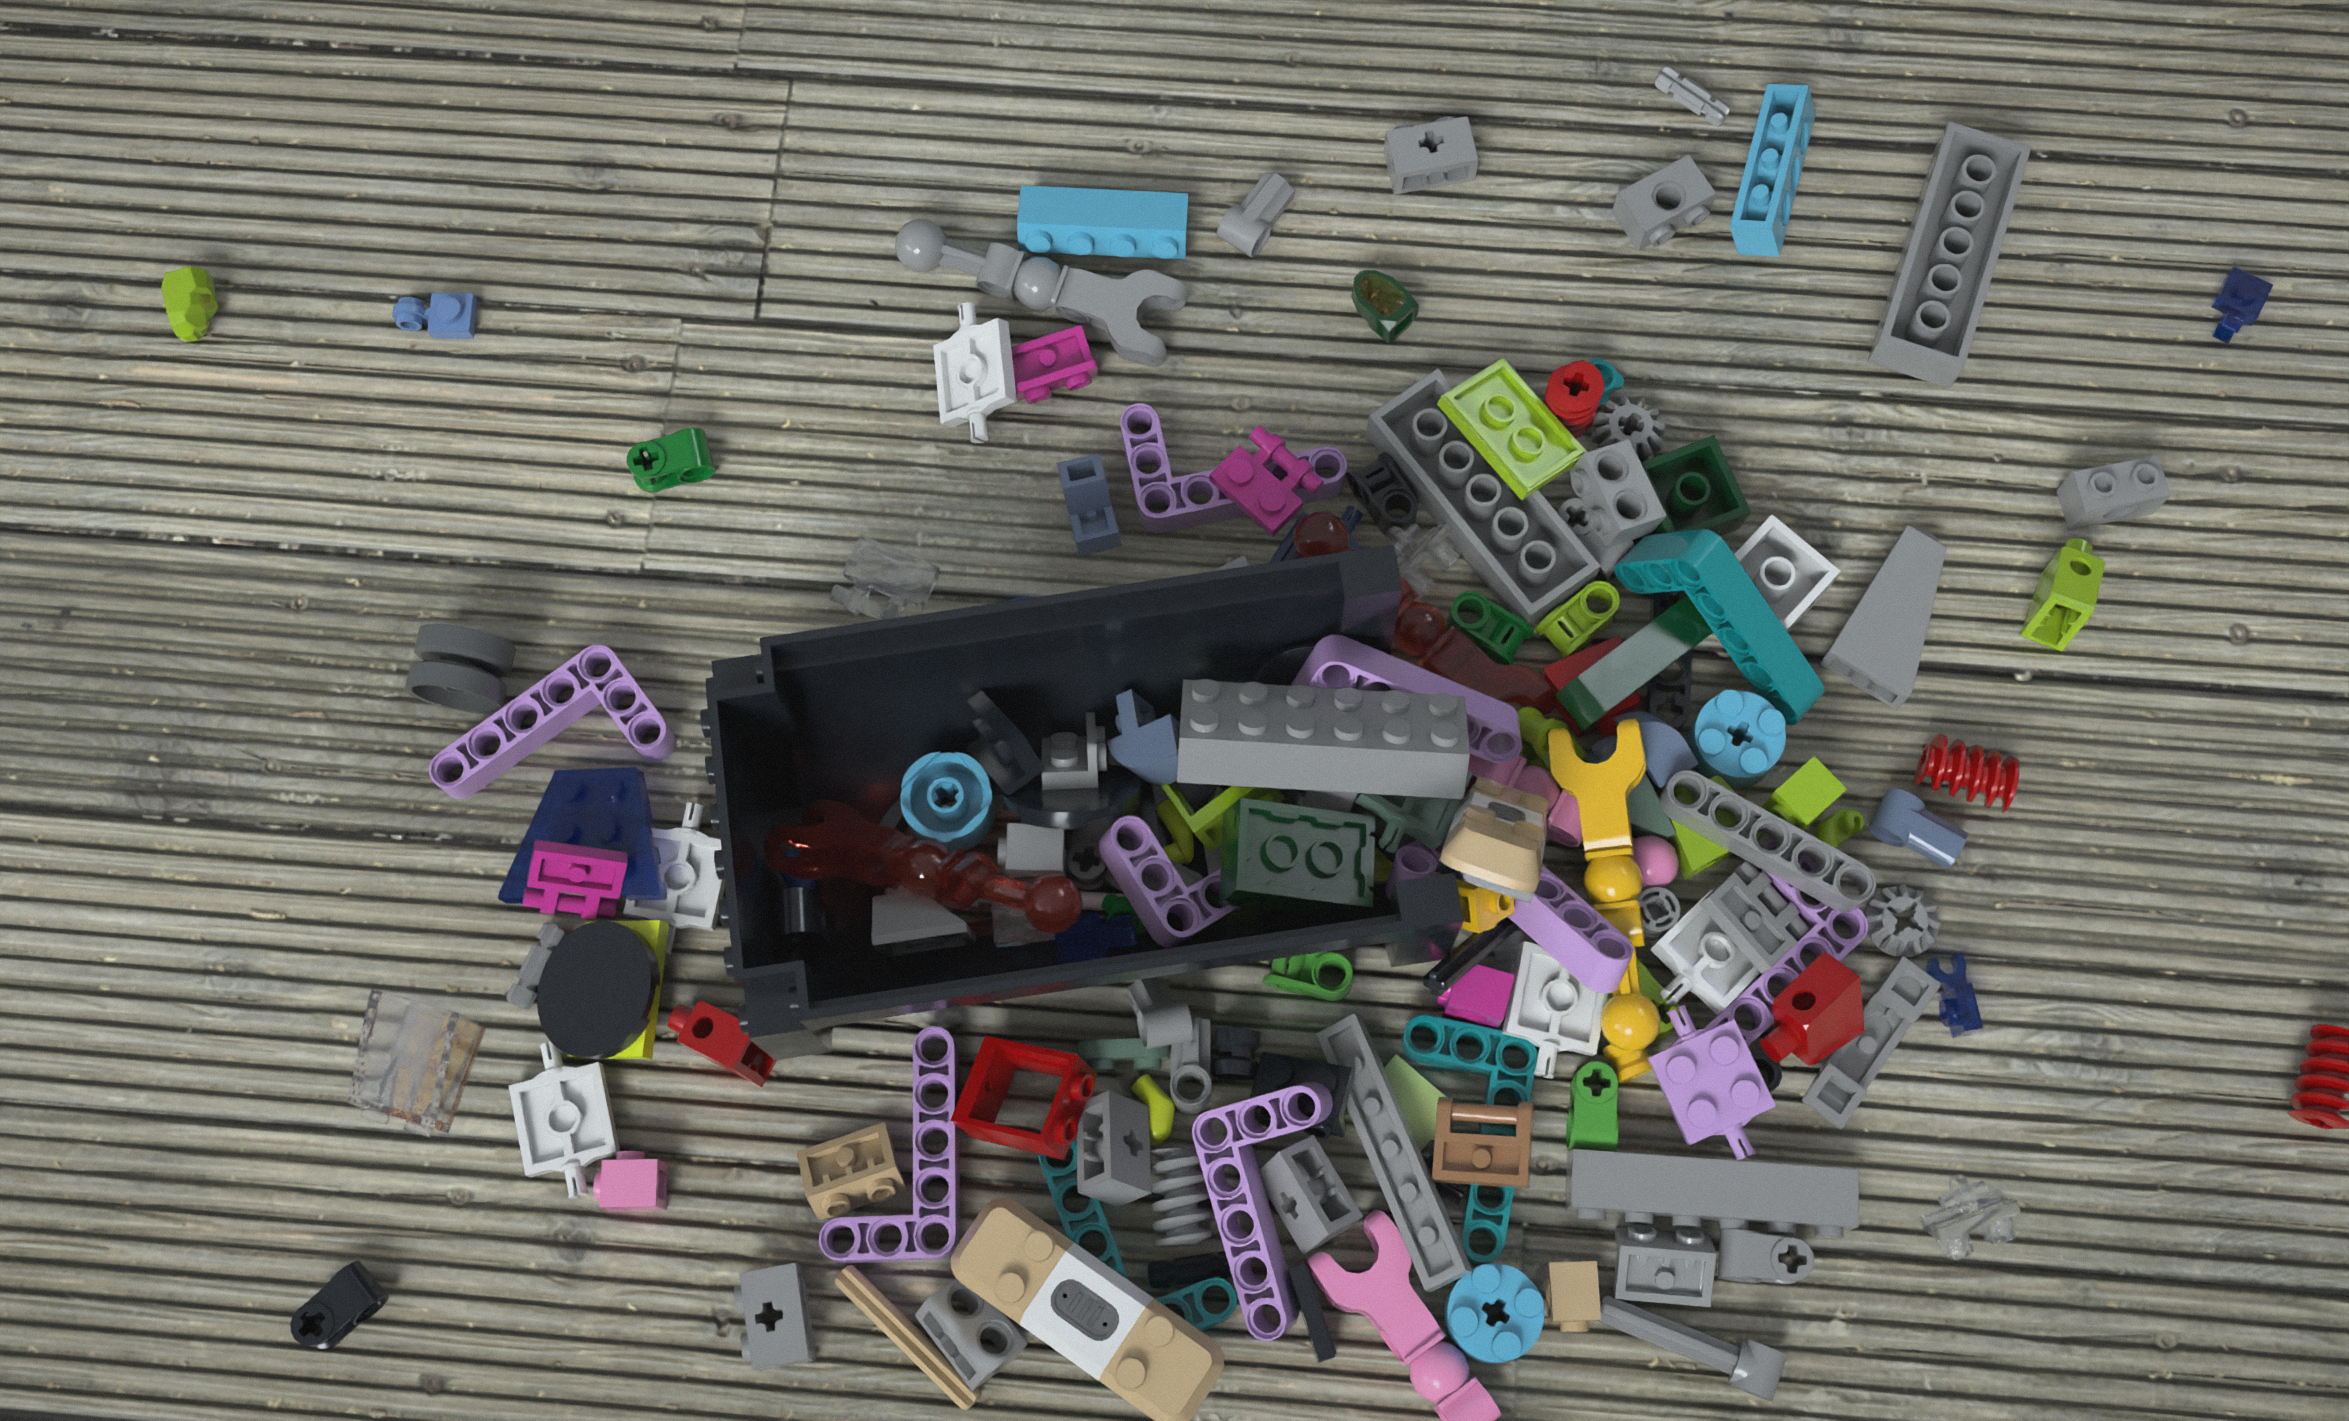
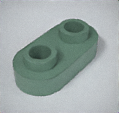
M1140 1038L1088 1040L1077 1043L1078 1056L1096 1073L1115 1071V1064H1133V1070L1155 1071L1161 1069V1062L1170 1060V1045L1145 1049Z

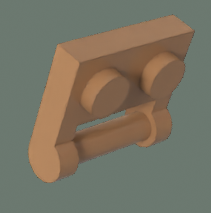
M1439 1097L1436 1114L1432 1180L1441 1183L1529 1188L1532 1135L1535 1118L1534 1102H1519L1518 1106L1457 1103L1454 1101V1098ZM1454 1121L1517 1125L1516 1137L1452 1133Z

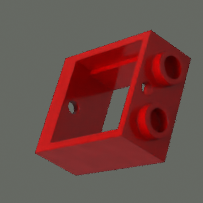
M985 1036L950 1121L973 1139L1064 1160L1069 1146L1076 1139L1078 1123L1086 1102L1093 1095L1097 1073L1075 1054ZM1016 1068L1062 1078L1040 1134L994 1124Z

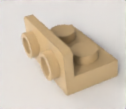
M885 1122L796 1152L806 1198L818 1220L837 1218L845 1215L850 1210L864 1205L887 1201L894 1195L905 1192L907 1189L898 1167L890 1132Z

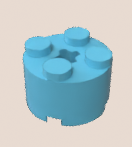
M1732 689L1721 692L1704 705L1687 733L1686 742L1699 763L1693 767V770L1708 779L1716 775L1721 776L1734 791L1755 785L1769 773L1783 753L1786 742L1784 716L1769 701L1757 694ZM1733 736L1739 739L1740 746H1735L1731 743Z
M939 751L929 753L914 762L903 777L900 794L901 810L911 831L925 846L944 854H957L977 845L991 830L997 816L996 797L986 771L971 756L960 752L940 753ZM947 797L950 800L956 799V804L952 807L942 806L940 801Z
M1492 1263L1482 1264L1473 1268V1272L1459 1278L1451 1286L1445 1298L1443 1314L1447 1333L1453 1345L1462 1351L1466 1357L1476 1362L1499 1364L1514 1360L1530 1350L1540 1336L1544 1323L1543 1298L1534 1283L1524 1273L1514 1267ZM1496 1302L1501 1306L1499 1313L1504 1317V1321H1497L1489 1326L1486 1323L1488 1315L1482 1311L1483 1305L1489 1307Z

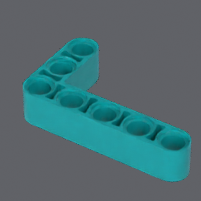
M1708 529L1646 535L1615 566L1614 570L1618 580L1623 586L1634 593L1647 594L1685 591L1756 694L1769 701L1776 710L1782 713L1786 725H1796L1823 695L1824 686L1727 543L1715 532Z
M1430 1015L1416 1016L1407 1023L1401 1037V1048L1410 1060L1430 1066L1487 1077L1483 1104L1494 1105L1495 1095L1501 1092L1511 1094L1516 1099L1517 1106L1519 1102H1530L1537 1062V1050L1535 1045L1528 1040L1502 1034V1030ZM1418 1028L1429 1030L1435 1038V1045L1428 1050L1416 1048L1412 1044L1410 1034ZM1462 1038L1473 1039L1479 1045L1480 1056L1473 1060L1463 1058L1456 1049V1042ZM1509 1047L1519 1049L1525 1056V1066L1521 1069L1508 1067L1502 1059L1503 1050ZM1479 1123L1477 1134L1516 1137L1517 1125ZM1468 1185L1458 1239L1470 1264L1480 1266L1491 1263L1502 1253L1515 1187L1496 1186L1501 1194V1203L1496 1208H1487L1479 1202L1477 1197V1190L1480 1185ZM1482 1230L1491 1236L1493 1248L1490 1254L1486 1256L1478 1255L1471 1250L1469 1246L1471 1232Z
M1074 1140L1069 1146L1073 1150L1074 1156L1072 1162L1066 1168H1053L1049 1165V1156L1038 1154L1042 1171L1067 1238L1081 1247L1082 1240L1091 1233H1098L1104 1236L1107 1243L1106 1250L1097 1259L1129 1280L1101 1202L1090 1197L1087 1209L1077 1214L1070 1213L1065 1209V1197L1072 1190L1078 1189L1076 1141ZM1216 1277L1206 1279L1156 1299L1164 1306L1175 1305L1180 1307L1185 1313V1320L1200 1331L1221 1324L1231 1318L1237 1304L1236 1292L1232 1285L1226 1280ZM1210 1288H1221L1229 1296V1306L1220 1314H1211L1202 1306V1297Z

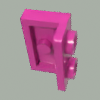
M1082 325L1011 347L1017 402L1024 399L1027 400L1028 404L1040 402L1051 397L1052 390L1067 386L1069 391L1077 390L1091 384V378L1097 376L1098 367L1095 359L1092 358Z

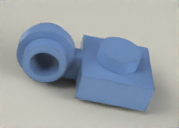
M431 293L430 308H424V302L420 299L402 297L398 300V304L393 306L392 317L396 320V326L409 331L420 330L422 323H428L427 331L432 338L474 339L478 300L473 293Z

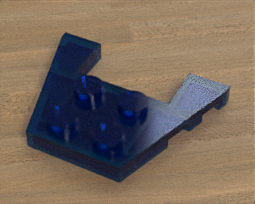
M637 767L555 770L499 891L498 899L506 904H522L525 888L543 890L527 887V877L535 840L628 852V863L622 884L621 896L629 901L666 900L667 889L666 884L661 881L658 866L661 863L659 848L654 845L651 824L654 823L644 773Z

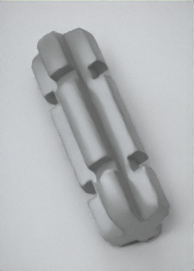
M1665 66L1658 74L1655 86L1666 94L1672 92L1674 94L1673 99L1697 115L1705 114L1706 117L1704 119L1716 127L1721 126L1729 116L1731 111L1730 105L1720 98H1717L1716 101L1713 100L1714 94L1688 77L1680 78L1681 73L1673 67Z
M549 922L543 924L537 935V938L540 939L539 943L532 945L517 974V977L520 978L518 984L513 983L506 996L509 1003L526 1010L532 1007L537 997L535 990L539 985L543 968L555 947L568 935L565 929Z

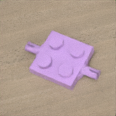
M1685 1004L1666 1012L1679 1038L1667 1049L1647 1057V1060L1687 1145L1694 1144L1711 1135H1726L1736 1160L1745 1158V1154L1747 1156L1754 1154L1755 1150H1753L1743 1126L1754 1116L1772 1109L1776 1105L1735 1019L1712 1029L1696 1030Z

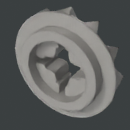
M1905 884L1886 887L1871 899L1865 912L1868 922L1867 933L1872 942L1886 954L1900 958L1902 956L1905 958L1914 957L1926 951L1936 941L1935 938L1941 925L1938 921L1936 905L1925 897L1924 891L1909 888ZM1911 907L1912 911L1910 913L1912 915L1909 921L1915 925V929L1906 927L1894 935L1897 919L1892 915V911L1900 914Z

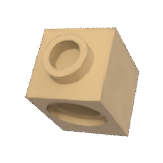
M1597 1261L1547 1263L1543 1266L1547 1324L1560 1323V1332L1589 1331V1322L1601 1320Z

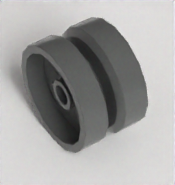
M426 624L420 626L414 653L423 661L410 664L405 691L422 701L453 710L478 714H494L503 707L508 686L499 677L511 673L516 648L510 642L498 636L472 628L449 624Z

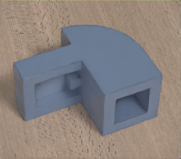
M1099 453L1057 463L1079 556L1122 546Z
M1132 689L1117 695L1116 701L1119 714L1116 715L1115 721L1121 735L1107 741V746L1112 756L1145 782L1156 785L1176 782L1180 722L1171 714L1156 720L1154 707Z
M1628 712L1613 718L1617 726L1626 719L1636 718L1638 721L1647 763L1645 773L1648 779L1661 788L1666 785L1674 774L1690 770L1699 764L1683 736L1657 716L1646 712ZM1611 735L1599 740L1592 747L1593 751L1583 757L1585 762L1599 764L1609 760L1616 751L1617 736Z

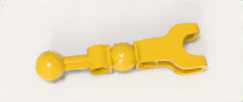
M1636 718L1621 721L1617 726L1616 751L1609 760L1599 764L1585 763L1577 756L1574 740L1567 729H1551L1548 734L1552 776L1566 793L1572 795L1578 801L1585 859L1589 863L1584 872L1583 879L1586 895L1594 904L1591 907L1624 934L1634 948L1633 955L1619 988L1612 992L1613 997L1605 1003L1601 1011L1600 1026L1604 1037L1611 1045L1624 1051H1637L1646 1048L1655 1040L1660 1030L1661 1019L1657 1006L1649 997L1641 994L1635 948L1645 946L1641 905L1637 900L1642 891L1643 877L1639 866L1632 859L1634 858L1628 797L1631 791L1639 785L1647 770L1641 728Z

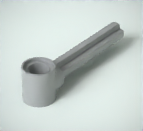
M1605 1295L1600 1303V1323L1728 1373V1382H1730L1731 1386L1772 1402L1787 1358L1786 1354L1748 1339L1742 1340L1738 1347L1638 1306L1615 1299V1297Z

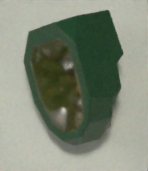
M1377 270L1360 271L1354 277L1351 297L1357 312L1368 322L1369 327L1387 343L1396 340L1410 327L1418 315V303L1393 277Z

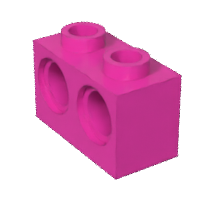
M1477 964L1443 995L1437 997L1436 1005L1444 1007L1441 1018L1498 1029L1505 1016L1515 975Z

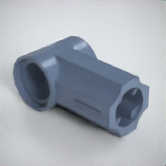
M1889 788L1868 826V831L1880 841L1894 847L1902 848L1906 846L1946 869L1953 865L1961 853L1969 834L1925 810V804L1918 797L1898 788Z

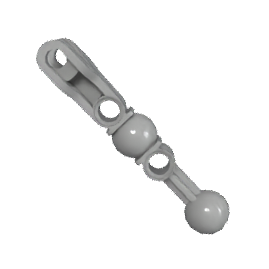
M915 219L904 224L896 237L895 250L897 257L903 265L912 271L929 272L942 265L976 276L975 285L983 292L1011 301H1015L1017 297L1022 304L1032 310H1046L1052 307L1054 315L1106 333L1110 338L1114 351L1120 358L1149 367L1161 366L1164 363L1167 352L1161 338L1140 327V320L1146 313L1154 309L1173 312L1181 310L1189 295L1188 289L1181 281L1153 270L1136 271L1123 279L1116 280L1086 270L1070 268L1066 265L1061 269L1058 264L1047 257L1034 256L1027 259L1025 252L1000 243H991L987 253L947 241L946 234L940 226L928 219Z

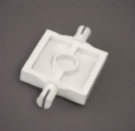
M966 302L962 303V305L959 304L957 307L960 321L959 330L949 339L934 345L933 350L940 424L953 428L969 421L970 440L972 443L979 444L989 440L986 417L994 410L1016 402L1017 398L1009 322L995 318L982 325H977L976 305Z
M690 802L686 803L681 828L662 830L643 827L623 914L631 918L662 920L669 923L665 955H671L676 929L691 927L715 931L719 915V899L723 897L725 879H718L714 862L715 850H721V839L708 837L699 831L705 806L697 803L695 805Z
M1711 889L1650 950L1675 976L1660 992L1662 999L1665 1000L1674 990L1677 991L1666 1002L1671 1006L1677 1005L1678 1001L1690 991L1697 995L1718 1016L1760 972L1700 906L1699 903L1713 891Z
M1526 941L1520 943L1514 969L1515 977L1508 1000L1502 1034L1528 1040L1533 1045L1539 1047L1534 1075L1554 1078L1553 1074L1558 1052L1569 1050L1588 1056L1597 1054L1601 1032L1600 1016L1608 994L1598 993L1586 987L1540 945Z
M550 1041L549 1044L543 1043L539 1045L545 1071L531 1080L509 1085L525 1176L531 1178L553 1171L565 1172L569 1199H575L589 1194L583 1168L595 1160L617 1155V1152H620L603 1064L596 1062L577 1068L563 1066L560 1049Z

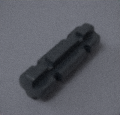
M1225 1251L1217 1252L1218 1256L1211 1257L1210 1253L1174 1258L1172 1263H1167L1166 1260L1150 1262L1147 1266L1149 1284L1152 1288L1170 1286V1282H1176L1177 1285L1200 1282L1214 1278L1215 1275H1221V1278L1232 1277Z

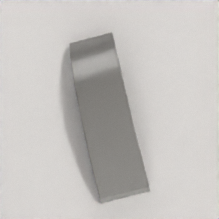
M1902 956L1863 1007L1865 1031L1829 1055L1801 1101L1836 1127L1842 1129L1867 1094V1088L1911 1024L1920 1017L1942 984Z

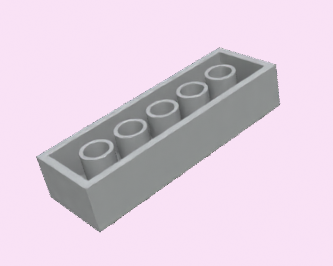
M1949 121L1935 147L1867 360L1868 363L1951 388L1963 370L2032 148L2031 146Z
M1437 368L1369 415L1366 436L1380 454L1386 452L1390 455L1398 467L1402 478L1417 500L1505 609L1520 616L1533 627L1554 609L1569 601L1586 585L1594 582L1601 565L1539 490L1521 500L1437 405L1440 397L1454 387Z
M1210 679L1183 680L1177 783L1464 799L1470 758L1465 696L1447 693H1405L1399 690H1357L1350 687L1340 689L1319 688L1300 684L1285 686L1261 684L1259 682H1217Z

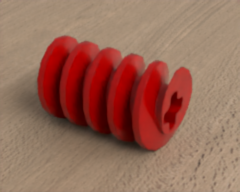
M1580 360L1559 367L1548 380L1542 402L1575 439L1581 437L1589 430L1596 415V410L1604 390V380L1601 372L1593 364Z
M1939 733L1930 743H1927L1916 768L1914 784L1919 786L1925 776L1928 775L1931 776V790L1937 791L1940 785L1947 781L1949 782V796L1952 797L1963 786L1966 787V801L1972 802L1978 793L1981 792L1984 793V807L1990 808L1993 802L2000 798L2002 799L2001 812L2004 813L2010 806L2017 790L2020 764L2018 758L2011 755L2002 762L2000 752L1995 750L1988 752L1984 757L1983 747L1976 744L1971 746L1966 752L1965 741L1960 739L1954 740L1948 747L1947 736Z
M2316 1024L2311 1026L2310 1036L2314 1040L2308 1042L2305 1047V1053L2309 1058L2302 1060L2300 1070L2305 1075L2297 1077L2295 1087L2299 1092L2293 1094L2290 1099V1104L2295 1110L2287 1113L2297 1121L2319 1128L2349 1129V1121L2339 1115L2340 1111L2349 1112V1100L2344 1098L2345 1094H2349V1029L2327 1024Z

